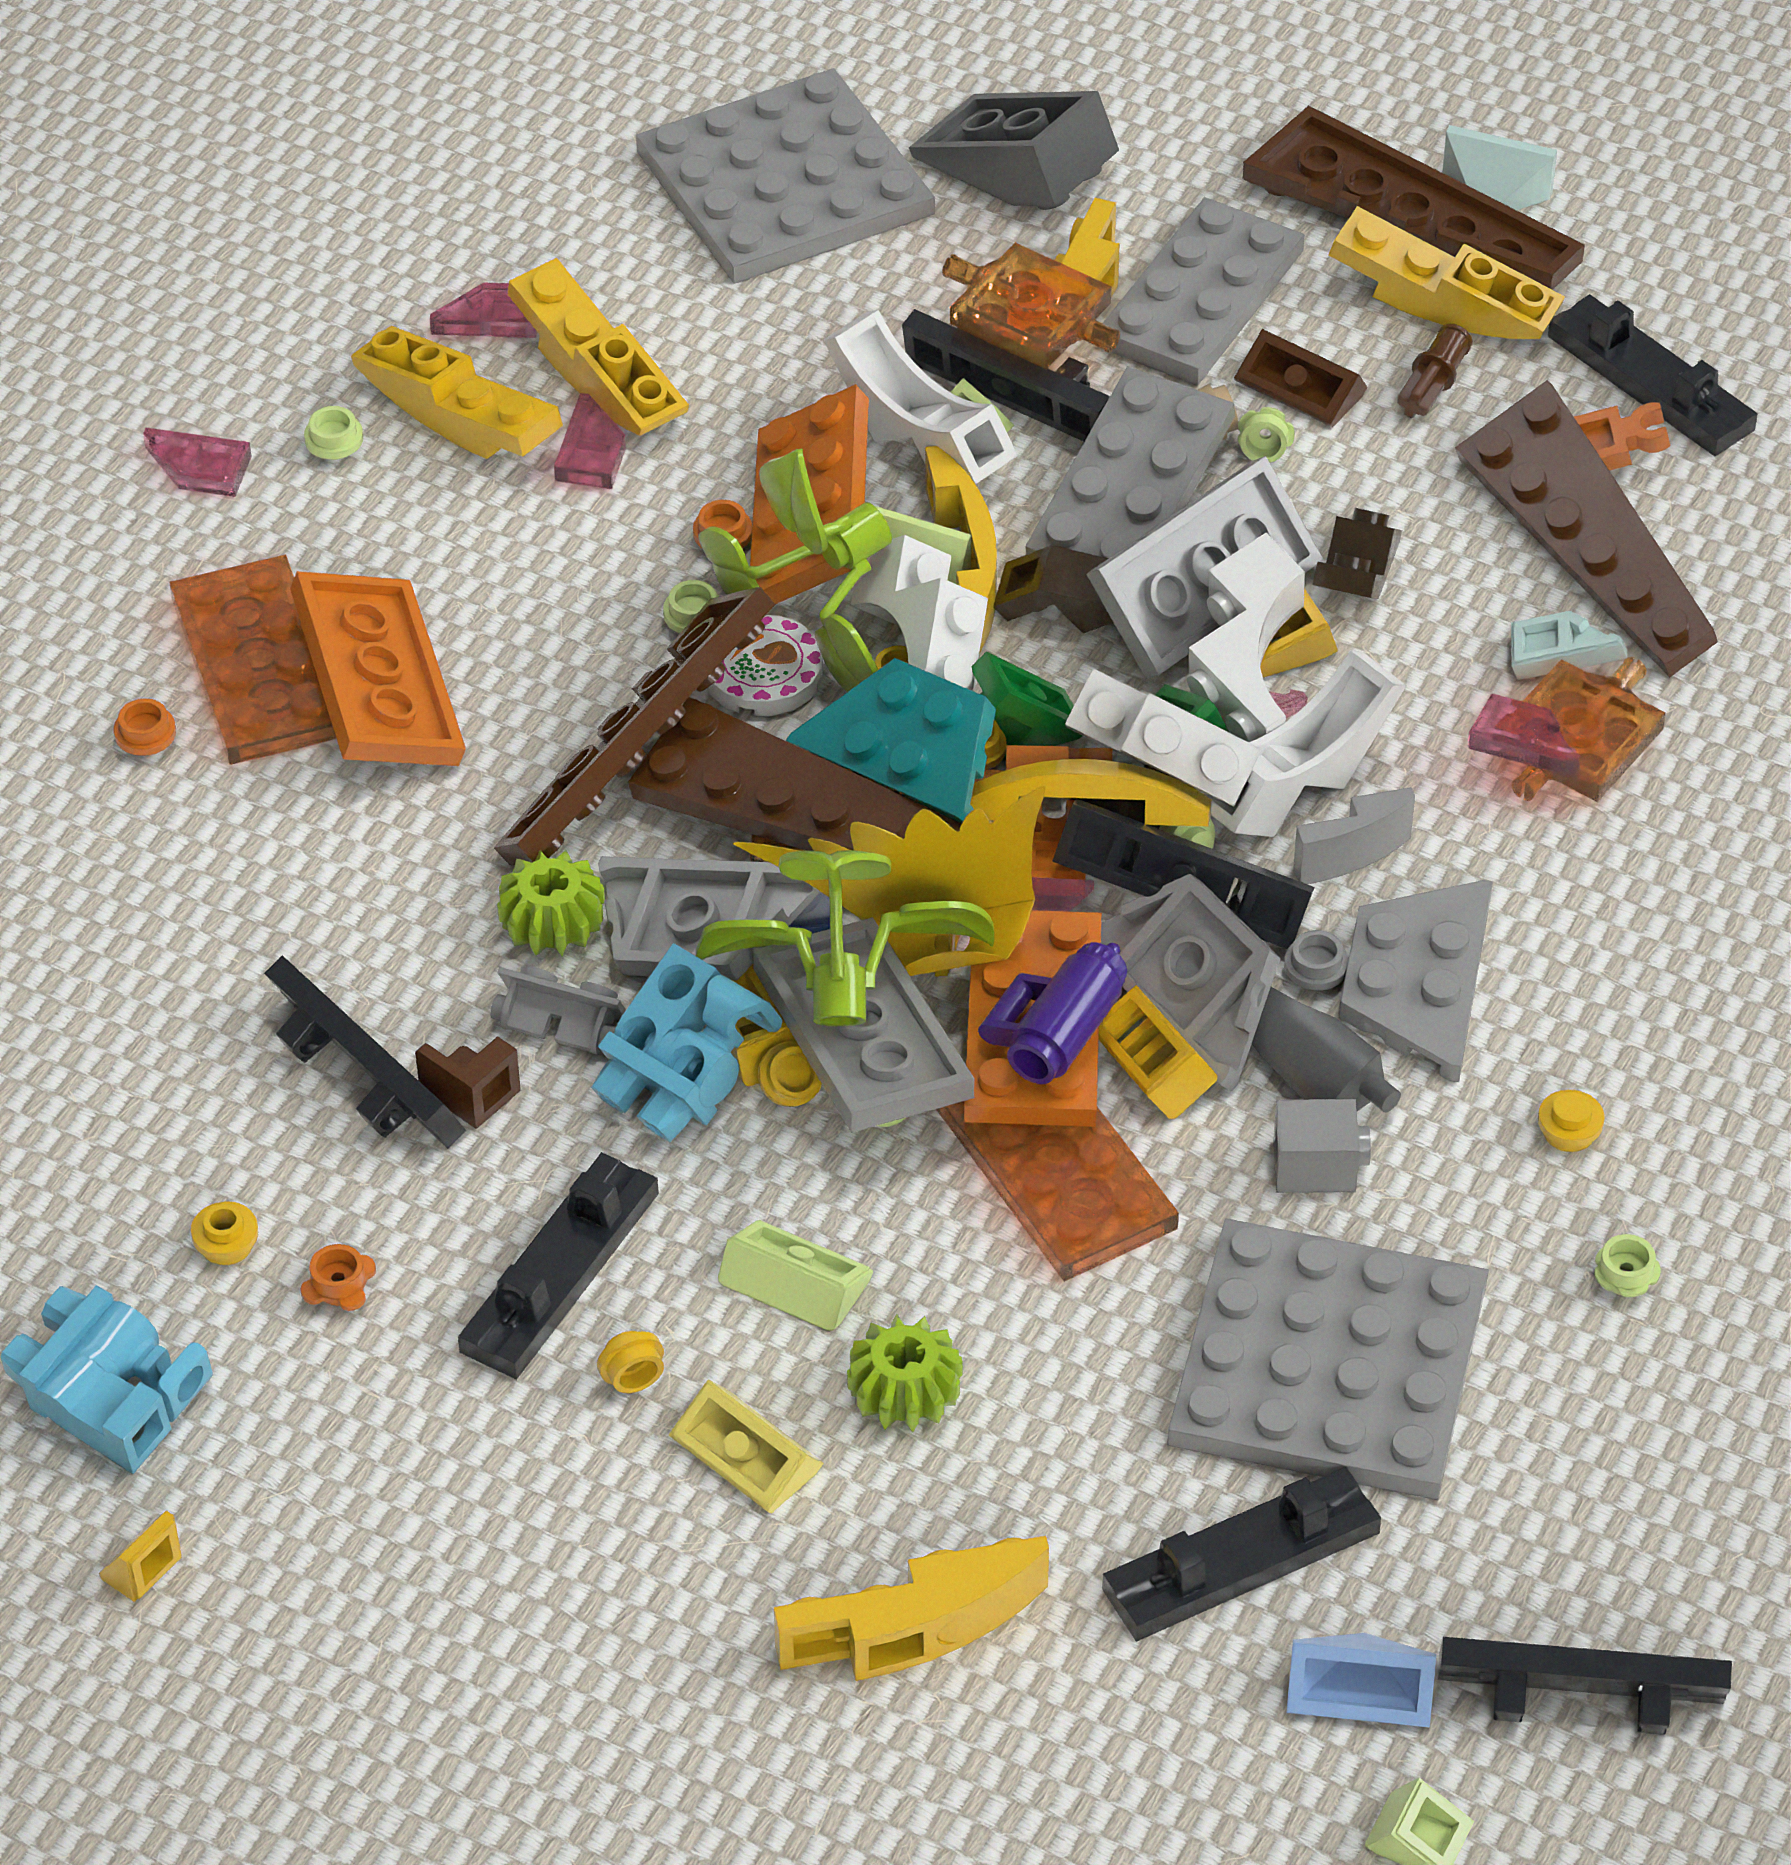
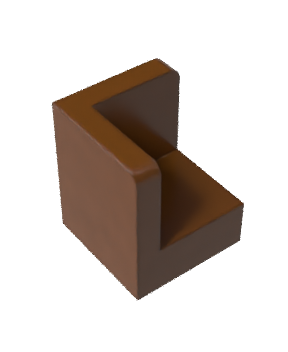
M498 1036L479 1053H476L467 1046H460L451 1055L446 1057L427 1043L415 1051L418 1081L433 1093L450 1112L475 1129L481 1126L521 1091L517 1049Z

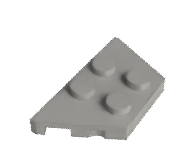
M601 856L598 863L599 872L605 881L608 896L604 903L607 920L613 928V933L610 937L613 958L623 975L650 976L673 943L696 956V947L703 929L717 921L738 919L783 921L789 926L820 893L819 890L802 880H793L784 876L780 872L779 867L770 862ZM762 947L726 952L705 958L703 961L715 967L721 975L730 980H738L753 964V950Z
M1188 874L1164 885L1153 896H1140L1121 905V914L1101 923V944L1116 943L1120 947L1119 955L1127 966V977L1122 987L1128 992L1137 985L1218 1076L1217 1082L1232 1091L1238 1085L1280 957L1208 887L1193 875Z
M1481 880L1359 906L1340 1002L1339 1018L1363 1032L1378 1035L1387 1046L1405 1056L1414 1049L1441 1065L1440 1076L1449 1081L1459 1082L1493 881Z

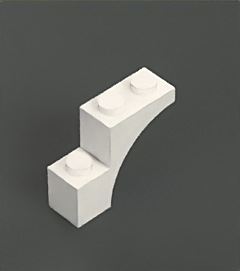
M879 310L864 313L823 339L847 388L856 384L869 398L868 430L875 443L912 437L924 463L925 447L938 446L966 471L975 484L1018 456L993 404L974 403L962 399L933 381L903 350L889 330Z
M1264 533L1209 569V598L1207 599V606L1212 617L1221 627L1189 647V676L1187 677V683L1191 692L1209 698L1225 719L1229 732L1247 742L1270 733L1286 722V715L1275 703L1266 687L1260 666L1266 648L1273 636L1293 614L1304 607L1305 571L1267 533Z
M906 535L893 538L890 545L867 558L871 570L860 576L855 583L851 605L900 626L906 642L908 664L973 691L975 676L971 666L979 657L988 598L947 581L951 555Z
M1350 650L1333 676L1309 703L1275 730L1249 742L1261 748L1262 751L1234 807L1200 791L1212 799L1211 815L1233 833L1274 837L1305 785L1344 789L1406 685L1364 652Z
M1094 668L1065 723L1067 728L1106 748H1112L1114 752L1120 755L1130 757L1233 807L1262 751L1261 748L1151 693L1146 695Z

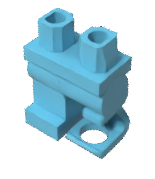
M673 943L620 1018L615 1032L609 1031L598 1045L599 1049L609 1060L600 1071L591 1088L601 1100L621 1113L627 1112L644 1088L652 1092L653 1095L638 1113L637 1118L653 1133L670 1143L692 1117L707 1126L718 1111L714 1105L721 1102L735 1085L739 1074V1064L731 1051L734 1047L738 1048L744 1041V1038L735 1027L737 1021L742 1017H746L767 1031L776 1032L781 1028L782 1018L769 1002L721 975L715 967ZM706 1024V1028L703 1030V1032H700Z
M97 1285L87 1296L59 1286L45 1302L41 1313L44 1325L55 1333L44 1345L24 1333L16 1335L1 1353L0 1358L5 1373L24 1389L31 1410L44 1418L49 1417L61 1428L128 1472L134 1474L171 1431L170 1422L175 1421L213 1376L207 1351L199 1343L192 1342L171 1363L168 1350L159 1345V1337L155 1327L139 1311L123 1302L114 1301L111 1293ZM136 1376L142 1382H139L135 1387L127 1382L131 1377ZM144 1425L143 1434L133 1443L132 1438Z

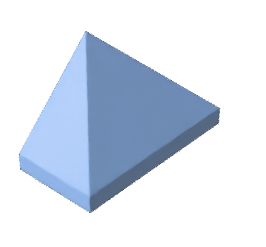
M1367 1633L1294 1639L1286 1713L1430 1727L1436 1654Z

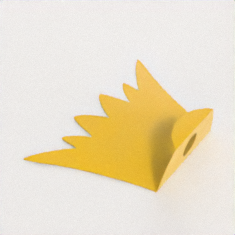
M1042 785L1022 796L1003 811L993 822L989 821L982 808H975L965 817L960 831H955L939 816L927 809H922L913 816L905 831L904 839L870 824L852 822L850 835L854 851L871 852L890 858L891 872L886 876L875 879H841L842 906L861 920L873 917L878 927L882 914L899 911L902 905L933 901L967 902L981 907L990 915L994 925V945L992 947L986 942L970 937L964 951L936 953L934 941L938 934L897 933L890 931L887 941L909 976L1008 959L1022 937L1035 902L1032 884V843L1037 815L1043 801L1046 786ZM815 838L808 839L814 851L825 852L828 855L837 851L849 850L832 842ZM733 843L737 847L779 867V859L783 854L799 851L765 844ZM829 879L802 880L829 897Z

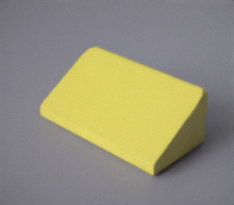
M709 1379L669 1433V1436L771 1514L813 1478L824 1464L732 1392Z

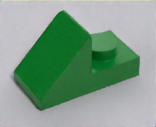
M987 651L971 666L973 675L982 689L980 694L986 696L996 709L994 720L1006 737V745L1058 746L1078 740L1083 736L1065 726L1074 707L1065 689Z

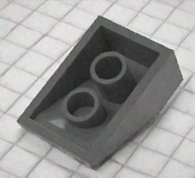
M1069 91L973 94L912 144L909 150L913 158L1013 206H1038L1041 210H1049L1067 202L1070 198L1069 193L1083 181L1097 176L1102 171L1101 166L1119 151V147L1099 92Z

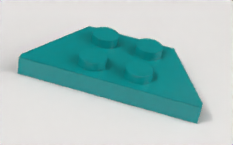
M894 658L791 732L786 741L962 823L965 817L974 810L970 805L974 781L984 777L987 761L985 744L992 734L996 709L986 696Z

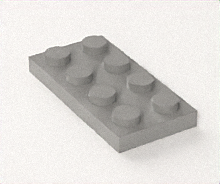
M1204 197L1097 329L1096 347L1198 386L1304 250L1305 234Z
M1127 366L1025 546L1026 555L1054 545L1110 558L1184 508L1235 418L1234 403Z
M1266 456L1251 461L1086 574L1146 679L1158 676L1189 654L1190 646L1221 627L1214 620L1207 606V599L1209 598V569L1264 533H1267L1305 573L1316 566L1317 562L1324 560Z
M873 917L843 925V952L859 955V966L862 967L866 965L878 930V925ZM830 929L812 934V942L809 945L816 967L820 966V955L831 953ZM888 941L875 974V989L866 990V1022L860 1025L843 1027L824 1026L813 1022V991L806 990V973L796 945H769L753 950V969L851 1133L974 1098L973 1075Z

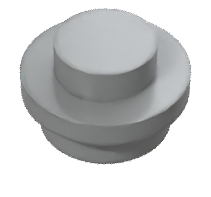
M1311 930L1299 935L1290 945L1285 954L1284 966L1287 976L1298 986L1309 990H1327L1339 985L1345 979L1349 957L1341 941L1335 935L1322 930Z

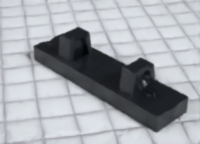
M1589 294L1570 309L1554 316L1550 322L1548 337L1642 405L1653 402L1660 403L1664 421L1714 457L1755 431L1758 413L1718 385V370L1704 360L1698 361V364L1692 367L1634 326V311L1619 300L1607 307Z
M916 309L902 323L905 352L919 368L955 384H958L964 378L984 397L1085 442L1110 398L1109 395L1090 387L1088 382L1089 367L1087 364L1068 357L1056 371H1053L991 343L990 321L973 313L958 328Z
M1078 798L1072 804L1052 862L1146 897L1155 895L1164 885L1191 874L1208 887L1261 940L1284 949H1288L1295 941L1315 888ZM1238 878L1236 887L1234 888L1228 903H1226L1234 879Z
M283 955L264 973L296 1009L276 1035L298 1059L306 1063L332 1041L377 1083L356 1110L382 1137L386 1138L410 1116L423 1125L447 1149L466 1131L449 1109Z
M601 1152L586 1172H582L569 1189L568 1196L515 1264H510L497 1281L494 1291L459 1334V1353L517 1380L658 1196V1177L640 1169L629 1167L620 1160Z
M1347 1467L1312 1482L1305 1477L1284 1486L1280 1496L1188 1536L1186 1531H1182L1161 1540L1158 1550L1103 1573L1102 1590L1137 1642L1380 1534L1381 1516L1370 1500L1363 1494ZM1295 1518L1300 1525V1537L1297 1536L1288 1523L1289 1520Z
M1443 1637L1439 1651L1437 1680L1495 1685L1493 1719L1497 1721L1522 1722L1525 1714L1526 1688L1638 1697L1637 1732L1665 1735L1666 1729L1670 1725L1671 1700L1724 1704L1726 1696L1731 1690L1732 1661Z

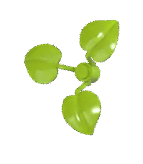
M800 448L765 463L760 468L759 476L766 498L776 517L786 529L796 532L798 539L803 542L804 546L762 565L749 566L740 543L727 531L718 527H709L700 532L698 538L705 555L713 563L715 576L726 595L759 587L755 579L761 578L814 553L822 554L826 562L834 569L838 570L843 566L851 569L820 611L819 618L823 626L815 631V639L827 668L837 683L848 692L878 671V668L857 630L850 622L842 616L835 614V612L860 576L871 570L867 558L892 543V534L883 515L874 505L868 502L861 504L836 521L823 525L807 474L803 449Z
M854 850L837 851L830 855L821 851H796L783 854L779 859V869L784 876L793 880L829 879L831 953L820 955V966L816 967L809 945L812 942V932L803 928L788 927L787 923L777 920L738 919L711 923L702 931L696 947V957L703 960L718 954L744 948L769 945H796L806 973V990L813 991V1022L824 1026H855L866 1022V990L875 989V974L890 931L897 933L964 935L979 939L992 947L994 945V925L990 915L984 909L972 903L933 901L905 904L900 907L899 911L881 915L880 924L865 967L859 966V955L843 952L841 879L864 880L886 876L891 872L890 858L876 853Z

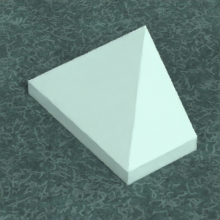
M1449 125L1446 131L1442 173L1515 210H1519L1550 200L1553 193L1557 150Z

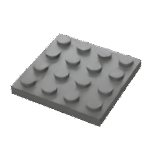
M835 68L636 134L638 154L734 284L935 214V196Z
M1225 1218L1171 1417L1167 1446L1321 1477L1347 1467L1360 1485L1438 1500L1486 1291L1489 1269Z

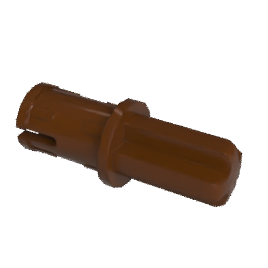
M1456 324L1443 325L1429 349L1418 354L1413 361V373L1397 396V403L1405 409L1404 415L1414 418L1416 414L1421 416L1427 415L1440 393L1450 389L1456 381V369L1473 344L1471 335L1463 327Z

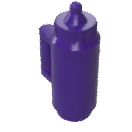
M1097 942L1087 943L1076 954L1066 958L1053 978L1025 973L1018 974L979 1026V1035L990 1044L1010 1047L1007 1052L1008 1061L1012 1068L1026 1080L1037 1084H1047L1053 1078L1061 1077L1066 1073L1121 995V986L1127 977V966L1119 955V945L1116 943H1109L1108 945ZM1034 1000V1004L1021 1022L1015 1023L1029 1002Z

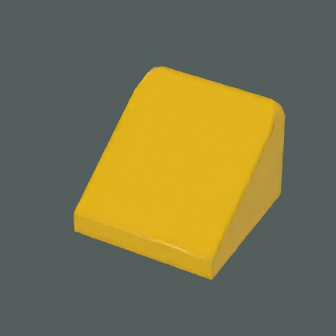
M166 1510L144 1528L99 1572L100 1578L133 1602L140 1599L182 1558L174 1515Z

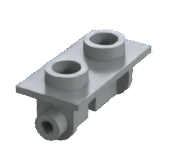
M524 965L521 967L520 972L499 967L497 973L508 988L506 996L496 995L491 1006L490 1016L492 1019L500 1021V1026L503 1029L513 1030L542 1039L546 1037L552 1017L561 1019L554 1038L557 1043L599 1055L602 1051L598 1045L609 1031L615 1032L616 1026L613 1023L614 1021L619 1022L626 1009L621 1001L617 999L618 994L605 986L592 982H582L580 988L557 983L558 978L546 970Z

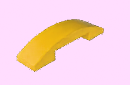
M938 446L925 447V490L933 522L947 528L959 527L961 532L971 535V570L956 571V584L988 598L980 654L991 631L995 615L993 606L997 594V549L994 526L983 496L971 477Z
M1061 759L1018 766L985 778L974 784L970 803L974 809L982 808L989 820H995L1022 796L1045 785L1044 797L1145 800V825L1208 827L1212 799L1176 778L1133 764L1095 759Z

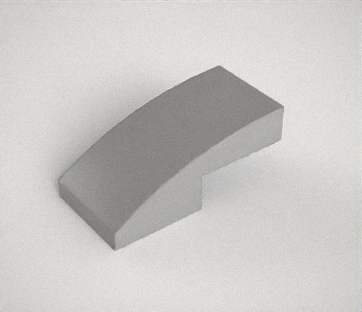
M1412 787L1351 797L1349 817L1297 825L1293 868L1298 881L1312 884L1346 875L1384 858L1411 839L1415 802Z

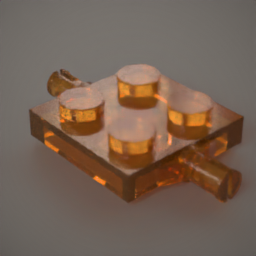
M1015 242L1000 258L987 263L985 266H977L958 257L956 254H951L950 258L948 257L944 263L942 275L967 286V290L950 306V324L1040 367L1047 369L1071 344L1077 341L1084 340L1105 350L1107 353H1111L1112 349H1115L1119 342L1120 331L1118 329L1096 321L1099 315L1111 304L1112 286Z
M1627 657L1611 676L1607 677L1588 673L1561 659L1494 732L1493 748L1527 765L1525 770L1511 784L1513 792L1519 798L1524 793L1523 800H1532L1548 780H1554L1598 802L1663 731L1666 712L1640 700L1631 691L1647 674L1645 665L1639 659L1634 664L1635 657Z

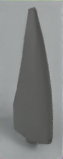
M1273 987L1270 988L1252 1045L1304 1100L1356 1099L1357 1111L1370 1102L1383 1112L1391 1111L1398 1104L1401 1093L1385 1080L1379 1051L1337 1018L1302 1004Z

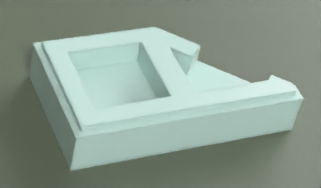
M1572 611L1511 622L1512 668L1517 680L1627 659V650L1622 637L1614 633L1607 635L1591 627L1587 619Z

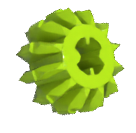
M540 850L535 862L531 863L516 859L513 873L501 876V883L499 885L500 902L497 903L498 919L502 922V928L508 930V935L511 937L514 946L529 943L535 956L539 955L545 948H555L563 956L568 944L586 947L590 933L601 930V923L604 919L602 905L605 900L604 887L600 883V877L594 876L588 860L572 863L567 850L557 858H547Z
M896 1314L891 1322V1328L886 1329L877 1324L870 1323L869 1329L866 1332V1339L854 1340L853 1347L850 1350V1369L847 1370V1387L851 1390V1396L857 1397V1407L860 1409L862 1417L879 1414V1421L884 1430L896 1420L905 1421L913 1433L919 1424V1418L924 1417L939 1424L944 1414V1406L956 1405L960 1395L959 1379L963 1375L962 1357L959 1356V1350L952 1348V1339L949 1337L948 1329L930 1332V1325L925 1316L913 1326L904 1325V1322Z

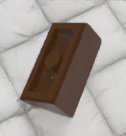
M1264 329L1260 331L1234 376L1235 381L1332 428L1363 397L1368 388L1359 374Z

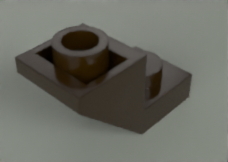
M1354 508L1352 519L1336 516L1326 563L1317 562L1312 585L1379 599L1400 543L1402 530L1387 527L1390 515Z
M1050 545L1008 561L1003 569L993 608L1008 622L1032 612H1040L1054 604L1083 634L1108 624L1112 625L1114 624L1113 620L1086 575L1109 558Z

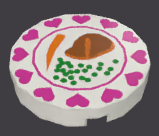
M765 615L761 620L765 624L763 632L745 648L738 650L735 647L722 661L726 667L724 673L715 683L707 688L709 694L722 706L738 713L739 707L754 709V716H774L793 711L811 700L818 690V682L823 676V657L818 648L815 635L799 622L782 616Z

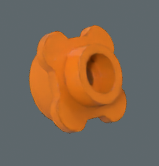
M345 1244L325 1246L318 1250L311 1258L309 1265L310 1279L302 1283L300 1288L301 1296L305 1302L312 1305L326 1302L334 1306H340L346 1311L359 1309L366 1301L365 1292L363 1291L366 1282L376 1274L375 1262L371 1257L361 1255L355 1248Z

